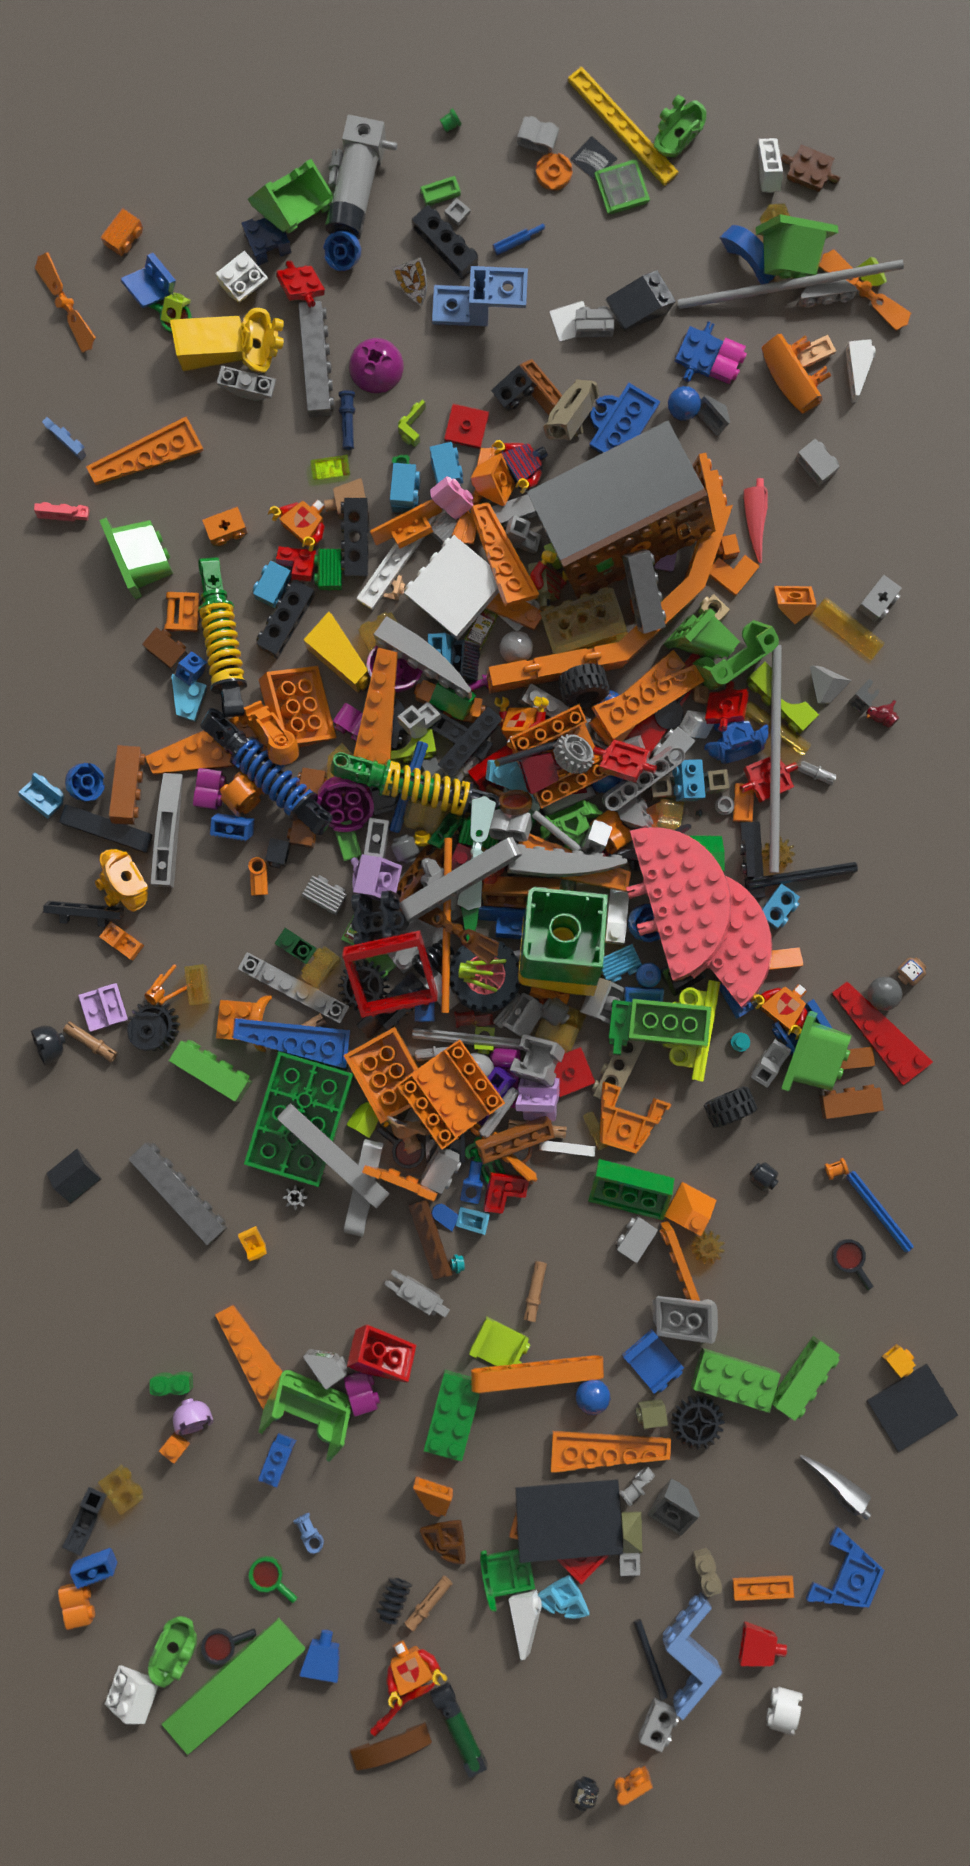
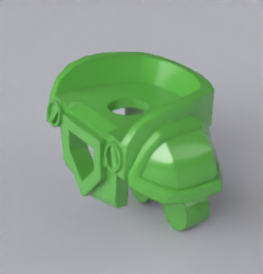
M677 95L672 101L674 107L671 110L665 108L661 112L659 118L662 120L658 125L659 132L654 140V148L663 156L676 157L704 128L706 109L697 100L683 106L686 99ZM677 129L684 131L680 138H677L674 134Z
M583 799L567 809L544 817L578 845H581L585 836L584 832L590 828L587 818H597L603 813L595 804L589 801L586 802ZM541 825L540 838L546 840L552 833ZM566 844L564 845V848H567V849H569V850H572V849H571L570 847H568Z
M178 1616L166 1622L163 1628L164 1631L161 1633L149 1660V1677L158 1686L166 1687L173 1680L179 1681L185 1666L194 1654L197 1634L194 1631L193 1621L187 1617ZM170 1642L178 1644L179 1650L176 1653L168 1651L167 1645Z

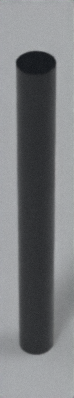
M558 740L495 759L494 763L496 767L555 749L554 744Z
M637 1619L634 1621L660 1700L667 1699L668 1696L642 1620Z

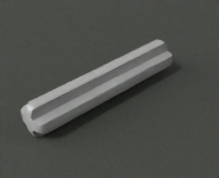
M511 1087L502 1098L505 1104L494 1111L480 1129L479 1134L484 1138L491 1135L518 1097L519 1092L515 1088Z

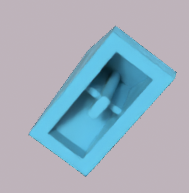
M460 1207L456 1226L485 1235L490 1214Z

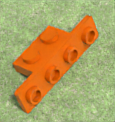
M431 499L370 530V534L375 545L393 538L399 549L432 533L433 530L428 519L442 513V508Z

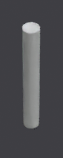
M537 810L532 814L535 820L573 851H579L580 845Z

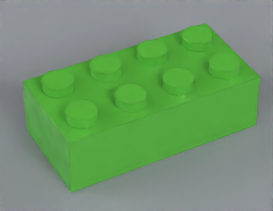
M633 999L629 1040L707 1048L711 1007Z
M187 1040V1042L181 1041L169 1061L233 1101L240 1102L252 1084V1081L249 1080L250 1076L241 1070L234 1071V1066L225 1060H216L217 1055L208 1050H200L201 1046L192 1040Z
M812 1336L777 1388L772 1404L794 1421L797 1418L800 1419L806 1411L804 1407L816 1397V1390L819 1385H823L826 1382L829 1370L831 1368L834 1369L838 1364L840 1354Z
M702 1348L691 1386L694 1390L770 1413L781 1374L767 1367Z

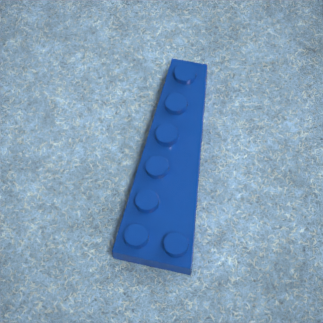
M234 1018L232 1038L346 1068L347 1061L344 1055L348 1053L350 1030Z

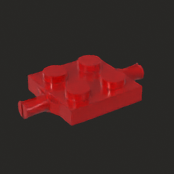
M288 260L285 264L287 269L277 270L276 273L280 285L289 301L305 300L308 307L311 308L312 306L313 308L316 304L313 298L324 296L325 294L322 283L312 266L296 268L293 261L290 260L289 262Z
M733 681L726 683L725 690L710 692L705 716L706 724L720 723L719 730L722 732L723 729L724 732L727 730L729 722H740L745 719L748 691L747 689H733Z
M613 739L611 745L606 750L597 747L593 749V755L603 757L599 771L636 783L643 771L655 774L657 766L646 763L650 750Z
M771 756L743 769L748 778V783L741 785L740 790L743 789L741 792L745 793L752 789L760 803L770 799ZM780 759V794L794 787L790 779V772L798 770L796 762L786 766Z

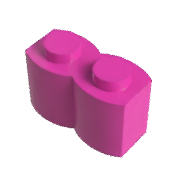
M725 337L709 376L727 384H730L732 379L736 380L740 371L737 369L739 363L743 364L747 355L744 352L746 346Z

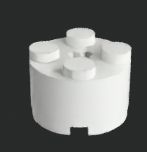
M782 1687L772 1688L770 1700H772L771 1705L773 1706L768 1708L767 1726L773 1730L795 1735L794 1730L797 1729L801 1711L798 1702L799 1700L802 1701V1693Z

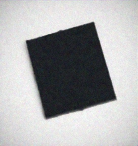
M927 1363L867 1400L880 1421L881 1427L885 1429L898 1452L958 1416L946 1396L944 1388L940 1386Z

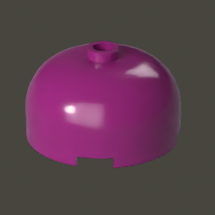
M333 776L326 780L318 790L316 802L332 815L333 820L329 826L334 831L351 832L358 830L373 815V794L366 784ZM348 820L352 821L351 824H341V822H345Z

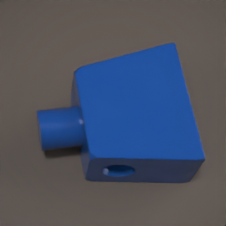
M322 1630L320 1640L312 1639L301 1669V1677L338 1682L340 1645L332 1642V1631Z

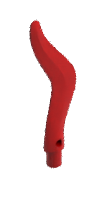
M435 1682L417 1687L400 1696L402 1705L399 1706L397 1699L393 1708L370 1729L371 1734L376 1736L380 1731H383L406 1702L429 1692L434 1687Z

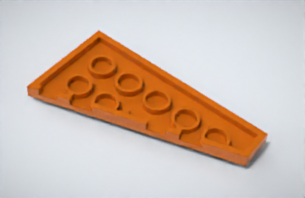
M239 717L228 719L240 731H243L247 738L251 736L256 737L264 746L262 752L267 750L264 743L246 722L241 723ZM204 730L145 756L153 775L188 770L195 771L199 768L214 769L234 766L230 763L232 755L227 754L224 748Z

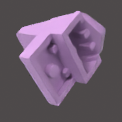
M521 1078L518 1086L519 1095L516 1101V1111H523L524 1120L532 1121L543 1116H547L551 1122L556 1120L560 1079L555 1078L553 1086H548Z

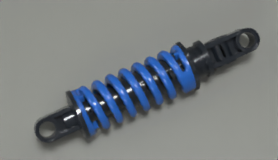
M210 708L200 726L224 748L227 754L232 755L230 763L240 768L243 774H247L249 780L255 781V785L258 788H262L263 793L269 795L270 799L276 802L278 807L284 808V812L292 821L300 819L311 832L316 835H323L333 817L316 802L318 794L310 789L306 791L307 785L305 784L298 786L300 779L298 777L291 779L292 771L287 770L284 772L285 765H277L271 762L268 757V751L262 752L264 746L256 737L251 736L247 738L243 731H240L227 718L223 717L222 712Z

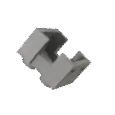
M523 1034L519 1046L526 1052V1056L523 1062L514 1058L510 1070L519 1078L553 1086L556 1078L554 1070L557 1063L562 1061L565 1050L556 1042Z

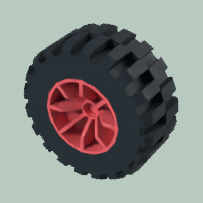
M499 942L498 956L493 960L506 959V963L476 965V970L491 971L493 975L476 974L475 978H471L496 988L497 992L464 982V978H459L461 963H466V961H482L465 946H461L453 956L450 964V986L452 992L458 995L457 1000L463 1006L473 1011L487 1013L504 1008L514 999L521 985L518 980L519 959L514 954V951L510 947L508 948L505 943Z

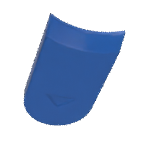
M444 1204L435 1205L432 1209L433 1218L453 1232L458 1214Z

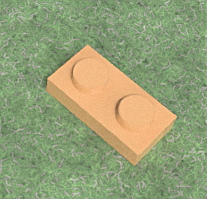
M826 335L811 342V346L800 352L797 358L803 368H806L834 355L836 349L829 336Z

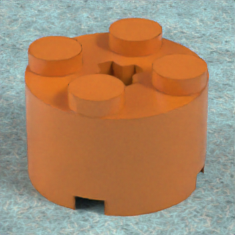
M241 771L234 776V780L229 785H224L219 791L222 794L221 800L237 817H240L242 812L247 814L253 810L261 801L260 795L264 796L262 788H258L255 785V781L249 780L247 774H243Z

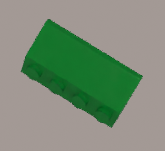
M599 1159L588 1202L664 1220L673 1195L674 1178Z

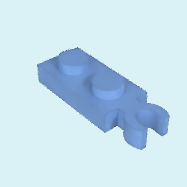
M48 417L42 421L44 426L81 461L87 456L83 450L85 447L77 439L73 441L70 438L71 434L64 427L60 429Z

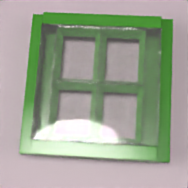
M637 160L627 161L594 173L607 214H614L650 202Z

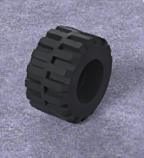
M582 664L572 667L563 672L558 679L563 703L570 708L580 704L581 708L595 705L603 701L610 693L605 670L598 664Z
M745 1086L713 1098L703 1105L714 1128L738 1121L753 1114L758 1109L749 1087Z

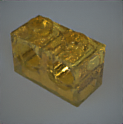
M122 1464L98 1482L120 1515L136 1505L144 1497L142 1495V1488L139 1484L133 1482L131 1472L127 1467L124 1468ZM113 1476L120 1477L121 1484H115ZM125 1492L132 1495V1501H127L124 1498Z

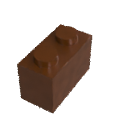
M156 627L142 645L148 652L175 672L178 663L188 655L185 650L187 647L179 640L177 642L171 639L172 635L164 628L161 631Z

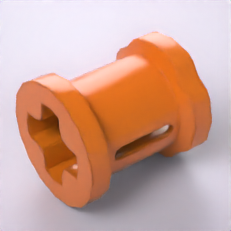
M840 1158V1161L832 1164H824L829 1180H833L834 1177L842 1174H849L844 1158Z

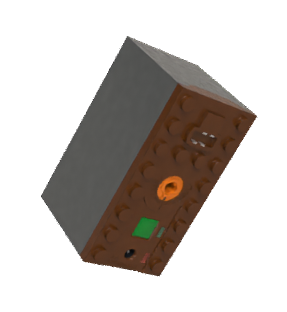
M669 421L527 491L541 526L557 555L577 600L586 598L591 593L602 590L615 581L624 579L626 573L622 555L645 549L653 554L654 561L657 563L661 558L673 555L679 549L691 546L695 541L707 538L716 531L708 495Z

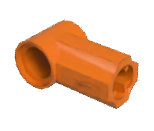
M259 857L252 858L248 864L251 896L268 895V865L265 860ZM260 861L263 864V868L256 872L253 868L254 864Z

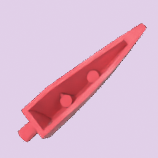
M757 478L755 487L744 489V506L752 546L758 562L762 563L763 531L768 510V490L764 486V479Z

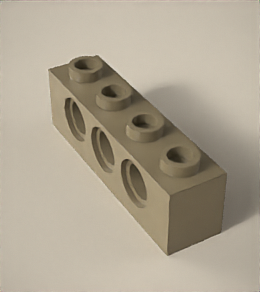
M628 1038L627 1042L632 1045V1051L625 1053L621 1048V1056L613 1055L614 1045L612 1046L608 1054L611 1058L608 1064H603L600 1071L603 1075L600 1081H595L591 1089L594 1092L592 1096L602 1100L603 1081L605 1082L607 1077L614 1078L615 1085L621 1087L620 1096L645 1042L633 1041ZM615 1060L623 1062L624 1067L622 1070H615L613 1066Z

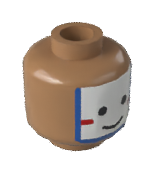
M909 957L897 968L899 973L897 978L904 985L909 983L914 986L926 976L925 969L927 967L917 957L914 959Z

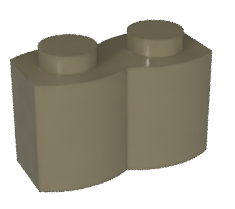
M708 1548L693 1551V1562L699 1573V1582L705 1595L709 1597L721 1593L722 1584L716 1572V1564Z

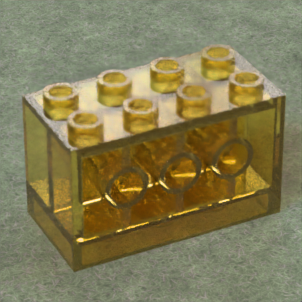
M604 587L599 589L596 594L591 595L587 593L580 596L578 600H566L558 607L549 606L544 608L543 612H540L553 654L585 648L592 649L595 646L616 643L628 634L613 588Z

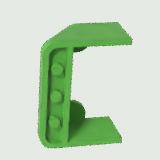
M283 1371L278 1377L264 1406L258 1432L262 1434L273 1420H278L282 1417L284 1411L318 1425V1437L322 1441L329 1443L326 1461L330 1462L344 1446L351 1410L349 1396L330 1387L325 1389L321 1383L293 1371Z

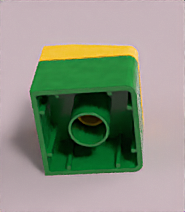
M539 887L529 890L522 924L518 980L522 985L569 994L594 996L603 969L608 895Z

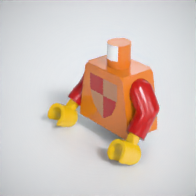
M316 500L311 507L305 501L288 504L279 508L276 506L270 507L267 514H274L273 521L280 517L281 525L302 543V547H309L308 550L312 551L313 547L323 539L325 526L323 518L319 514L325 509V506L319 500Z
M538 696L534 698V705L539 708H509L508 711H506V708L509 706V700L502 697L503 702L501 703L500 698H495V705L500 707L501 711L499 716L504 720L500 725L501 732L508 740L507 746L512 749L510 737L546 720L544 709L549 705V701L546 698Z
M798 984L793 991H790L787 987L782 989L777 987L753 997L750 1003L755 1001L758 1004L755 1007L756 1009L761 1007L760 1010L773 1021L779 1022L781 1027L788 1032V1035L795 1033V1039L799 1038L807 1017V1010L804 1008L806 1003L801 999L807 992L804 987Z
M403 1640L393 1645L397 1655L391 1659V1664L387 1671V1687L391 1696L388 1703L391 1708H393L392 1703L395 1699H398L399 1706L402 1705V1700L397 1696L398 1693L402 1696L432 1679L436 1685L440 1686L438 1682L440 1676H442L444 1681H447V1676L440 1672L441 1668L434 1655L424 1649H419L417 1646L407 1649Z

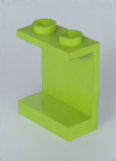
M486 1316L469 1351V1355L475 1358L478 1356L495 1366L522 1363L519 1361L522 1353L526 1355L530 1347V1343H528L529 1338Z

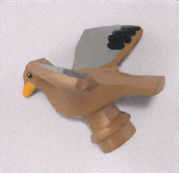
M412 1108L408 1111L404 1121H401L397 1116L393 1118L390 1116L386 1117L387 1121H385L384 1127L390 1125L394 1135L399 1139H403L405 1142L404 1149L407 1151V1154L422 1148L421 1142L416 1138L417 1134L430 1135L427 1128L420 1125L422 1121Z

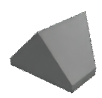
M810 666L818 703H831L852 681L824 667Z

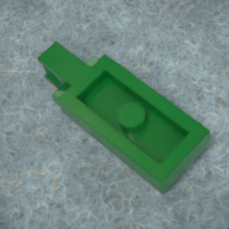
M613 1000L609 1032V1044H614L613 1055L621 1056L622 1045L627 1046L632 1002Z

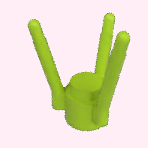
M506 959L492 960L490 964L506 963ZM466 961V963L460 964L459 978H464V982L497 992L496 988L471 979L475 978L476 974L493 975L491 971L476 970V965L488 964L483 961Z

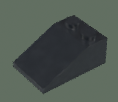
M657 270L639 277L605 299L624 331L668 314L676 302Z

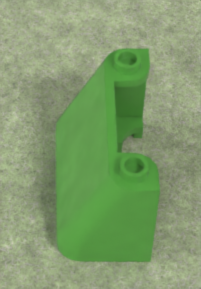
M309 159L301 167L294 169L273 183L270 181L247 200L255 210L282 232L287 231L289 234L298 228L297 224L320 210L322 213L329 210L333 194L312 159Z

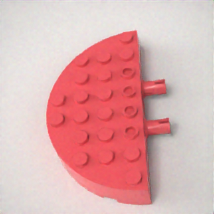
M649 827L631 830V837L644 881L643 883L626 887L630 899L647 894L654 913V920L637 924V928L639 929L640 936L654 931L659 932L672 980L676 982L697 972L713 958L721 947L730 925L732 904L729 885L713 855L690 836L665 828Z
M725 876L729 885L732 904L730 925L726 937L713 958L691 976L695 979L705 969L711 968L739 1005L744 1008L757 995L768 975L772 959V936L766 916L756 899L741 884Z

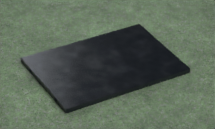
M618 1479L515 1487L519 1563L623 1554Z

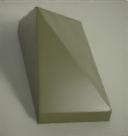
M641 1511L621 1512L623 1553H642Z

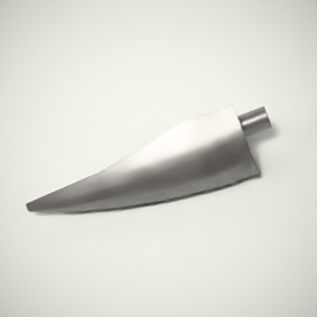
M799 1456L825 1483L838 1502L853 1516L861 1515L865 1520L870 1518L871 1513L865 1509L871 1499L870 1495L833 1469L806 1456Z

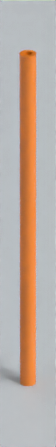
M444 838L445 876L452 871V838ZM451 899L443 903V912L450 922ZM443 928L441 1013H449L450 933Z

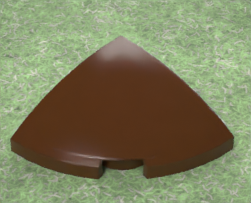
M461 1520L439 1522L420 1528L421 1536L431 1551L435 1548L438 1553L442 1554V1559L455 1564H465V1542Z

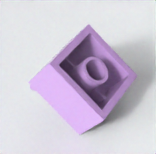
M362 855L360 860L358 858L351 859L354 867L352 877L353 892L365 894L371 897V899L381 901V891L391 890L396 893L402 870L401 865L382 857Z

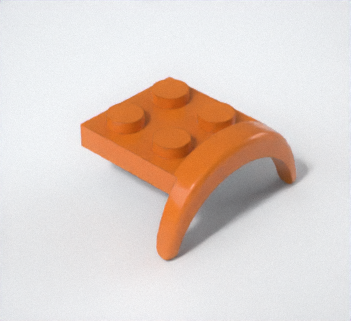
M263 996L257 1003L220 1000L216 1038L238 1040L232 1038L234 1018L262 1021L266 1005L272 999V996ZM253 1044L258 1051L266 1052L264 1046Z

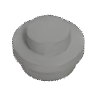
M722 796L715 802V809L721 815H728L734 809V802L730 797Z

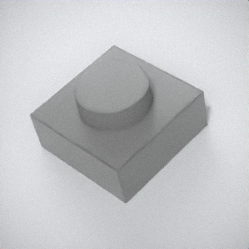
M456 198L444 212L450 220L459 226L471 213V209Z
M619 1554L620 1576L640 1575V1554Z

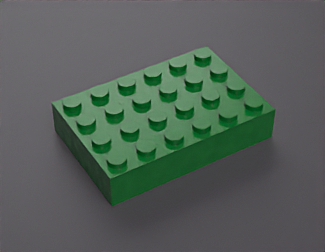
M278 1052L244 1164L317 1187L321 1186L327 1163L280 1122L277 1117L289 1104H292L334 1143L354 1074Z

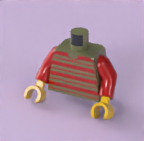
M548 550L543 551L542 561L528 564L529 576L539 592L537 600L541 610H549L551 602L560 599V590L566 585L567 581L564 571L561 578V573L548 563H553L557 557L555 553Z

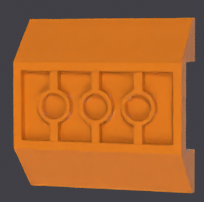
M580 704L510 737L509 740L513 754L558 740L566 734L580 736L589 743L593 750L595 746L586 728L585 723H587ZM554 749L543 752L552 754L553 760H555ZM593 755L594 758L592 760L594 763L587 772L583 771L582 774L570 773L564 769L557 771L558 781L532 794L540 808H544L609 776V774L599 771L603 757Z
M460 1039L396 1084L441 1149H444L462 1133L505 1104Z

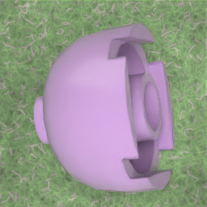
M193 1399L184 1400L182 1405L173 1414V1426L176 1435L179 1434V1431H181L182 1435L204 1429L203 1424L208 1422V1426H210L214 1422L209 1407L205 1403L193 1401Z

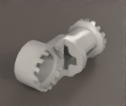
M648 1466L643 1468L636 1474L635 1479L632 1481L633 1484L624 1491L621 1490L619 1492L629 1506L633 1505L632 1502L640 1495L646 1494L642 1487L645 1484L647 1485L650 1482L649 1480H653L652 1478L655 1477L654 1473Z

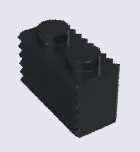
M467 640L453 641L451 665L466 683L477 682L480 645Z

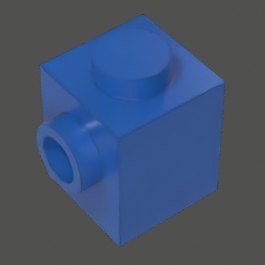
M191 651L178 663L175 676L191 686L203 675L207 662Z
M431 1002L429 1005L415 1006V1022H435V1002Z

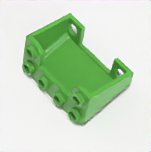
M753 620L742 630V639L747 647L727 661L723 659L716 665L707 656H703L692 664L697 667L704 679L705 687L709 690L718 689L772 652L779 644V638L773 626Z

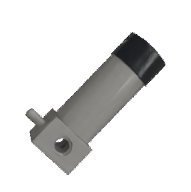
M348 114L342 137L344 153L325 230L329 234L347 231L355 235L359 240L366 217L365 213L376 166H381L384 149L396 151L398 144L386 141L384 122Z

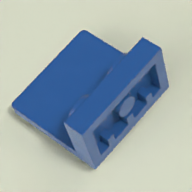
M154 253L147 255L145 268L121 278V283L142 308L173 294L176 282Z

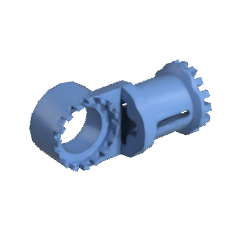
M306 1513L293 1522L297 1524L302 1534L300 1537L307 1551L315 1554L321 1551L324 1539L317 1529L313 1527L309 1518L310 1514ZM317 1538L320 1541V1547L313 1549L309 1544L310 1539Z

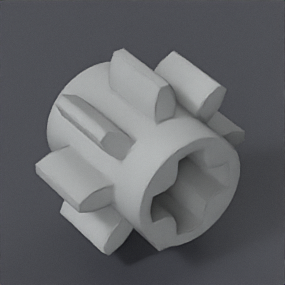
M294 1185L293 1191L289 1188L286 1189L289 1194L284 1196L283 1199H288L287 1207L294 1205V1210H296L298 1204L303 1207L305 1206L303 1199L308 1198V1196L303 1194L305 1188L298 1190L297 1185ZM292 1193H293V1194L299 1193L300 1196L298 1197V1199H299L300 1201H297V1200H296V1201L293 1202V1201H292V1198H293Z

